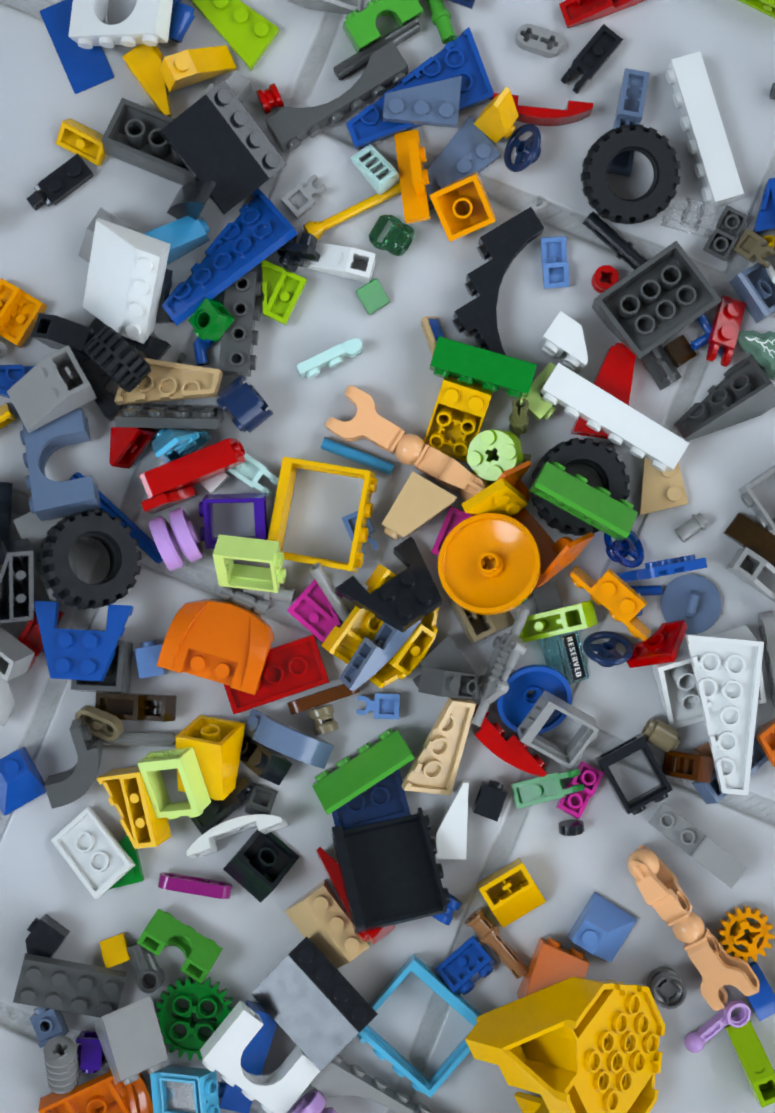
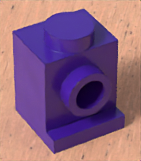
M82 1031L76 1040L77 1044H81L77 1048L80 1070L87 1074L101 1071L106 1057L97 1033Z

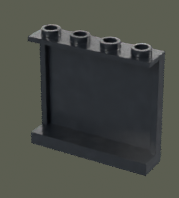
M421 807L417 809V814L346 830H343L342 825L332 827V839L355 934L446 913L447 904L451 902L448 888H443L441 879L444 878L441 863L436 864L434 854H437L436 843L434 839L429 837L428 830H431L428 815H423Z

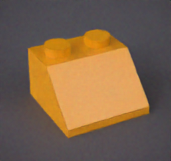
M477 171L429 195L449 242L496 222L497 217Z

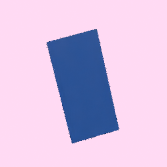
M63 0L40 10V14L75 94H78L114 78V75L101 46L84 49L68 37L73 0Z

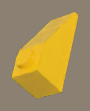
M139 44L122 56V58L159 112L172 118L168 88L159 71L162 63L161 60L164 56L157 46Z
M227 45L187 49L166 56L161 63L159 71L169 92L234 71L237 67Z

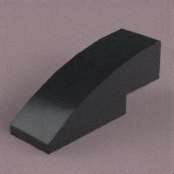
M201 180L185 184L178 191L167 213L176 219L190 216L197 220L216 183L212 180Z

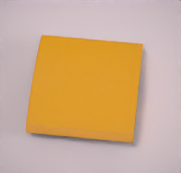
M2 278L0 279V336L22 348L34 329L39 313L43 314L48 306Z

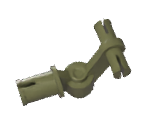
M521 397L513 400L512 413L509 416V429L519 439L520 434L527 432L530 421L529 414L527 413L529 402L523 398L522 405H520ZM496 450L495 459H498V458H499V457L497 456L498 450ZM523 453L522 463L530 461L531 454Z

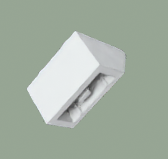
M560 311L538 346L542 348L541 352L549 358L553 359L555 356L562 361L563 366L573 372L577 371L580 373L589 361L582 325Z

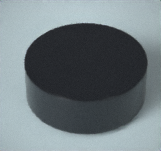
M571 819L558 823L561 835L576 836L584 832V822L582 820Z

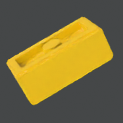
M71 118L62 121L55 144L74 154L78 153L80 157L97 166H101L106 156L101 141L104 135Z

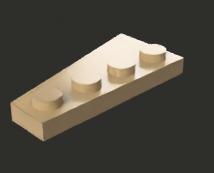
M448 698L401 785L403 790L451 796L476 706L474 700Z

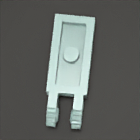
M358 338L349 339L297 364L296 367L300 377L306 376L307 379H310L320 374L319 369L327 365L330 368L343 362L342 358L345 356L349 358L356 357V355L361 354V351H363L362 341Z
M245 453L244 458L246 462L227 471L251 488H256L260 492L266 493V496L271 499L274 495L272 491L267 487H263L258 482L265 475L272 483L278 485L279 478L269 472L267 467Z

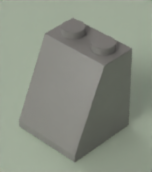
M151 996L106 1014L94 1024L116 1084L124 1082L126 1086L140 1079L138 1074L148 1071L150 1075L162 1069V1063L168 1060Z

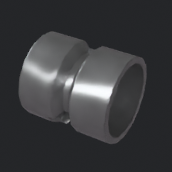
M659 967L648 976L647 987H649L653 998L661 1007L674 1009L684 1002L687 994L686 986L672 969Z

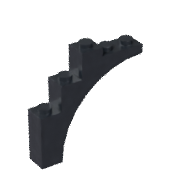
M529 207L479 238V247L477 249L481 257L489 261L468 273L466 277L467 283H465L469 294L477 298L454 311L453 315L455 319L452 322L459 333L463 332L467 337L475 332L474 339L479 348H485V350L502 355L506 354L502 348L497 329L496 313L498 293L502 279L516 256L526 245L540 236L544 230V226L532 207Z

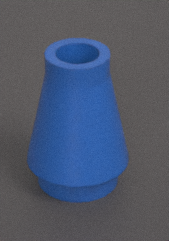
M175 2V6L172 7L168 39L182 43L187 30L195 18L193 15L194 8Z

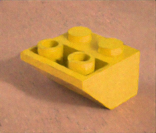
M520 858L477 883L483 898L503 928L546 902Z

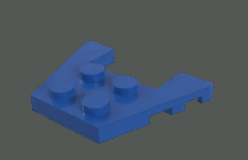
M695 554L645 563L644 569L617 573V575L623 581L629 582L707 568L706 558L695 559Z
M34 601L50 678L103 682L116 653L115 649L118 641L124 634L125 625L129 616L132 615L134 607L131 605H108L106 631L57 629L60 603Z

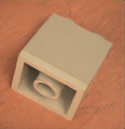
M412 471L381 524L382 528L385 529L383 532L396 541L398 537L405 539L452 506L457 497Z

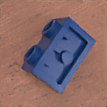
M472 936L437 966L435 970L454 994L466 995L474 989V983L479 978H486L494 971L493 966L497 962L489 955L478 939Z

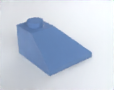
M594 892L568 933V936L573 943L592 955L612 962L638 919Z

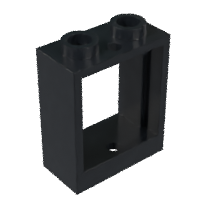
M640 734L595 758L627 814L632 813L636 815L644 811L646 804L652 801L657 803L666 799L669 796L667 793L673 790L645 738ZM641 750L659 785L627 802L609 766Z

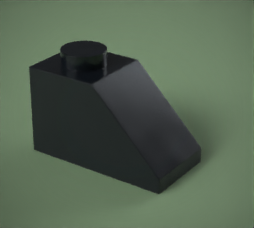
M47 914L41 919L36 917L27 929L30 932L25 940L27 954L52 958L71 931Z

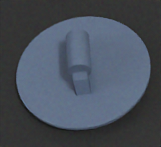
M694 574L682 575L672 580L664 589L661 597L662 615L667 623L684 620L688 626L685 634L702 633L712 627L717 621L721 612V597L715 585L705 577Z

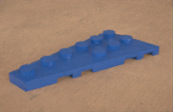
M470 27L464 30L454 41H450L445 45L444 49L427 59L404 77L393 89L385 92H394L462 76L459 112L491 101L494 94ZM385 93L374 104L366 107L346 123L355 149L421 125L383 122Z
M259 188L253 192L254 198L248 205L244 204L239 209L240 215L232 223H228L205 251L206 257L200 264L195 263L191 268L192 274L185 282L179 283L161 305L176 326L191 316L205 298L212 300L298 234L290 222Z

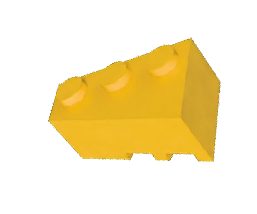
M138 766L112 769L96 778L99 784H103L110 796L108 801L111 806L115 805L122 818L119 821L135 849L157 847L172 837L168 818H156Z

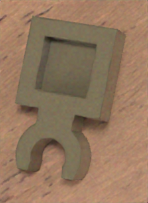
M748 228L732 248L737 254L751 263H754L757 259L765 268L770 266L765 261V258L770 254L775 256V250L767 246L769 243Z

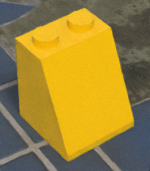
M199 715L175 736L176 749L193 747L209 797L212 800H224L236 786L245 723ZM177 768L178 791L186 792Z

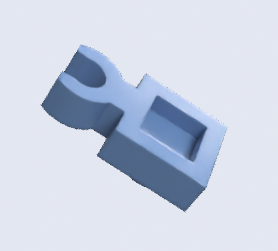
M358 511L342 517L351 541H353ZM367 518L366 528L369 530L366 543H363L361 553H364V555H366L364 546L367 543H371L373 549L378 550L377 542L369 536V534L376 532L370 518Z
M375 693V700H370L364 695L357 696V700H363L367 704L365 709H357V714L365 715L369 711H374V719L399 720L400 694Z

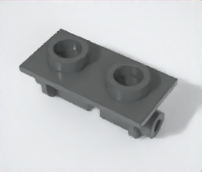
M662 345L640 359L660 391L681 378L680 373Z

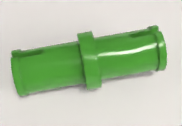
M426 0L432 13V23L437 26L442 43L448 44L450 41H454L457 35L450 21L451 14L449 10H446L443 0Z

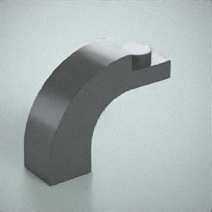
M83 718L73 720L69 729L77 752L78 762L74 767L65 772L48 776L45 783V789L52 809L70 804L79 799L89 790L96 778L102 756L100 738L92 740L90 727L88 725L85 726Z

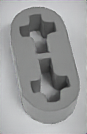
M532 24L520 26L516 34V44L519 48L546 58L557 56L562 47V39L559 34ZM526 32L531 33L530 38L532 39H529L528 42L523 41ZM550 40L554 41V46L551 50L547 49L546 44Z

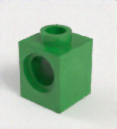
M205 298L188 321L193 326L194 333L200 339H209L217 342L235 319L222 303Z

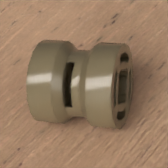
M332 704L308 711L310 719L314 721L313 730L315 736L339 729L338 723L332 715L334 713Z

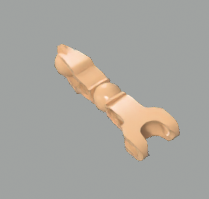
M352 385L346 388L345 394L348 400L357 406L356 416L346 422L330 417L324 424L330 432L346 442L366 439L392 455L395 454L401 463L414 465V468L441 485L458 491L465 501L490 486L489 480L480 478L474 472L468 471L455 459L428 444L425 445L418 435L406 434L403 429L381 417L376 412V406L372 397Z
M641 845L632 852L628 858L630 874L635 878L645 902L649 906L652 905L659 916L667 923L668 927L672 926L674 936L680 942L685 943L683 948L687 951L689 958L702 976V983L700 985L701 995L710 1007L715 1011L726 1007L728 1001V994L724 988L726 985L736 987L748 997L758 993L760 988L759 980L750 965L740 958L728 955L716 937L710 933V930L708 928L704 929L702 918L697 913L691 912L693 906L690 905L687 896L679 886L676 875L646 846Z

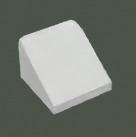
M223 472L200 484L211 494H214L230 476Z

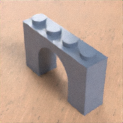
M82 408L75 409L28 433L23 424L20 437L22 444L26 447V453H23V460L26 468L29 470V475L26 476V483L32 493V498L29 499L31 512L35 513L41 521L85 510L100 509L98 485L92 476L58 482L48 479L45 475L46 463L56 450L65 446L91 441L88 418Z

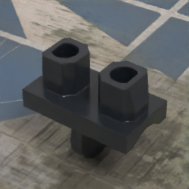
M303 232L299 244L295 243L296 235L277 250L280 256L279 263L283 264L286 272H295L298 266H303L304 260L319 261L320 254L315 251L317 238L313 234Z

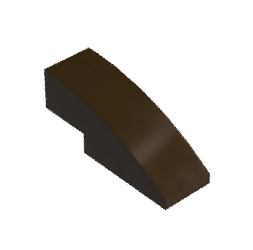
M96 692L95 708L110 713L121 720L175 721L176 695Z

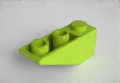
M750 1019L746 1025L739 1028L731 1025L725 1026L754 1098L762 1108L775 1103V1071Z

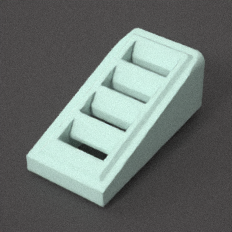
M371 144L350 157L352 163L379 195L400 182L399 173ZM367 154L371 155L365 161H360V159H362ZM372 161H376V163H374L370 167H366V165H368ZM380 166L381 169L373 174L372 171ZM383 173L387 174L380 180L378 179V177L381 176Z

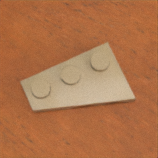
M643 457L641 499L638 516L689 504L679 462L673 470L661 472L651 465V460Z

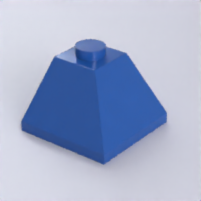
M25 747L17 749L0 759V809L4 816L46 792L45 782Z

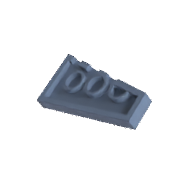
M471 116L468 117L428 168L430 184L426 185L429 212L434 209L430 194L477 171L479 174L501 155L487 136L473 124L475 121Z

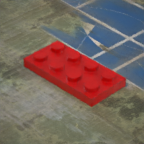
M310 635L269 650L259 688L255 695L230 688L231 686L224 684L233 714H237L329 683L330 681L315 636Z

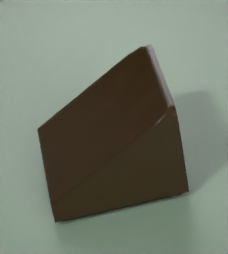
M684 335L663 347L676 369L697 355Z

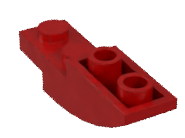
M479 703L475 706L473 717L475 715ZM487 711L481 727L473 733L479 741L506 763L527 773L544 777L547 773L543 769L546 764L537 754L532 756L527 751L529 746L521 742L519 736L516 737L511 733L504 739L502 736L506 734L497 722L493 725L486 718L489 715Z

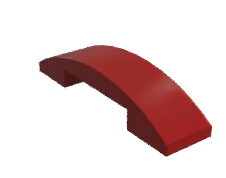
M494 93V94H493V99H494L499 93ZM512 95L519 115L516 121L537 126H560L575 123L589 117L593 109V103L569 100L565 110L518 105L519 95Z

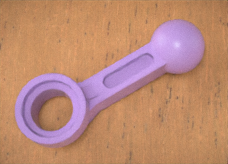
M740 1000L728 1002L724 1009H721L697 1031L690 1032L685 1036L684 1045L686 1049L692 1053H698L704 1048L705 1043L726 1025L730 1024L736 1028L746 1025L751 1016L749 1007ZM740 1007L739 1014L731 1017L732 1010Z

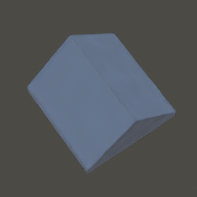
M760 263L740 272L729 282L740 300L746 303V309L756 324L775 312V284L772 282L766 268Z

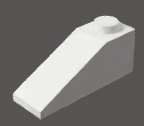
M468 780L461 781L436 828L435 836H431V839L435 840L437 847L436 859L466 860Z

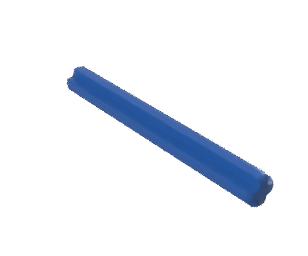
M76 472L70 478V480L82 478L84 476L81 473ZM99 491L101 505L99 510L108 512L111 518L114 516L122 520L120 524L123 527L128 525L131 528L132 532L129 533L131 538L137 537L138 546L156 563L160 564L163 562L155 542Z

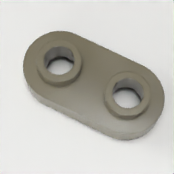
M85 705L75 714V720L83 718L85 726L88 725L90 727L92 735L112 742L123 734L124 727L121 720L103 710Z

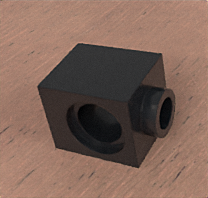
M491 779L489 783L482 781L472 808L473 813L498 821L508 794L503 789L504 785Z

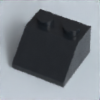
M257 829L223 870L261 903L277 887L299 859V856L272 832L264 834Z

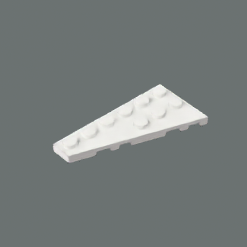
M685 634L720 791L726 794L748 795L764 642Z

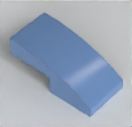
M566 236L540 238L544 289L569 287Z

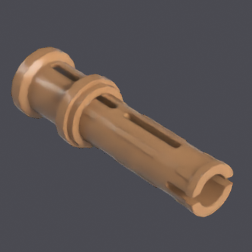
M482 908L473 912L466 919L465 925L467 927L471 926L479 936V941L487 944L516 979L524 976L529 968L498 933V927L495 924L492 925L485 917Z

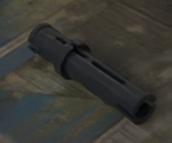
M594 211L583 221L582 224L617 254L616 257L619 260L623 259L634 270L648 261L632 247L633 244L630 241L627 242L619 236Z

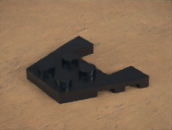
M95 318L89 325V328L94 330L91 339L106 325L98 318ZM149 336L144 344L123 337L134 349L139 348L154 360H160L171 347L168 342ZM73 352L97 397L94 399L104 416L111 421L123 406L117 405L114 402L115 396L105 389L111 378L86 353Z
M412 537L394 547L393 554L407 569L372 593H369L352 576L335 588V594L340 598L345 597L353 602V605L360 609L365 608L374 613L376 618L401 632L406 631L442 605V598Z

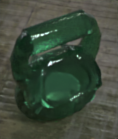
M393 215L379 216L368 236L369 241L375 248L388 251L395 256H402L409 248L415 231L413 227L402 223ZM390 221L392 225L389 227L390 229L386 236L383 237V242H377L387 222Z

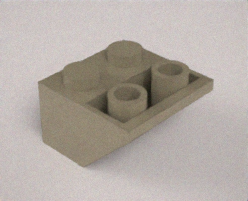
M451 598L449 599V603L471 646L513 626L515 622L510 611L496 615H480L463 609Z

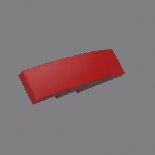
M566 0L560 3L559 6L567 28L616 13L646 0Z

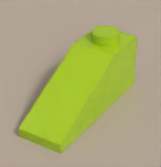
M592 600L529 615L519 638L525 643L597 625L598 621Z

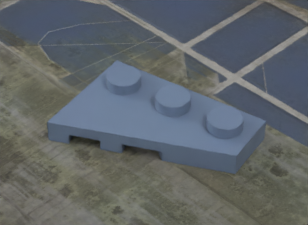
M462 76L385 93L383 122L457 128Z

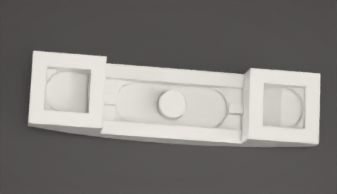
M266 814L246 815L230 819L201 835L188 848L186 854L187 857L195 860L217 852L216 841L254 827H258V831L267 834L288 826V823L282 817Z

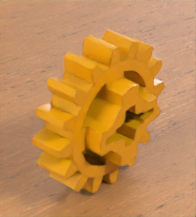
M744 905L743 911L735 906L734 914L726 911L728 919L719 920L723 928L717 929V932L723 937L718 939L721 945H726L724 950L727 954L731 953L732 957L739 958L740 956L746 962L748 957H751L756 962L757 954L760 953L765 957L766 953L763 949L765 947L772 948V945L768 943V939H774L775 936L768 931L773 928V925L770 922H766L768 917L765 914L760 915V910L756 907L751 912L748 905ZM746 918H753L757 920L758 923L756 924L754 922L750 924ZM744 930H749L747 937L743 938L742 936L745 935ZM733 944H742L745 950L738 949Z

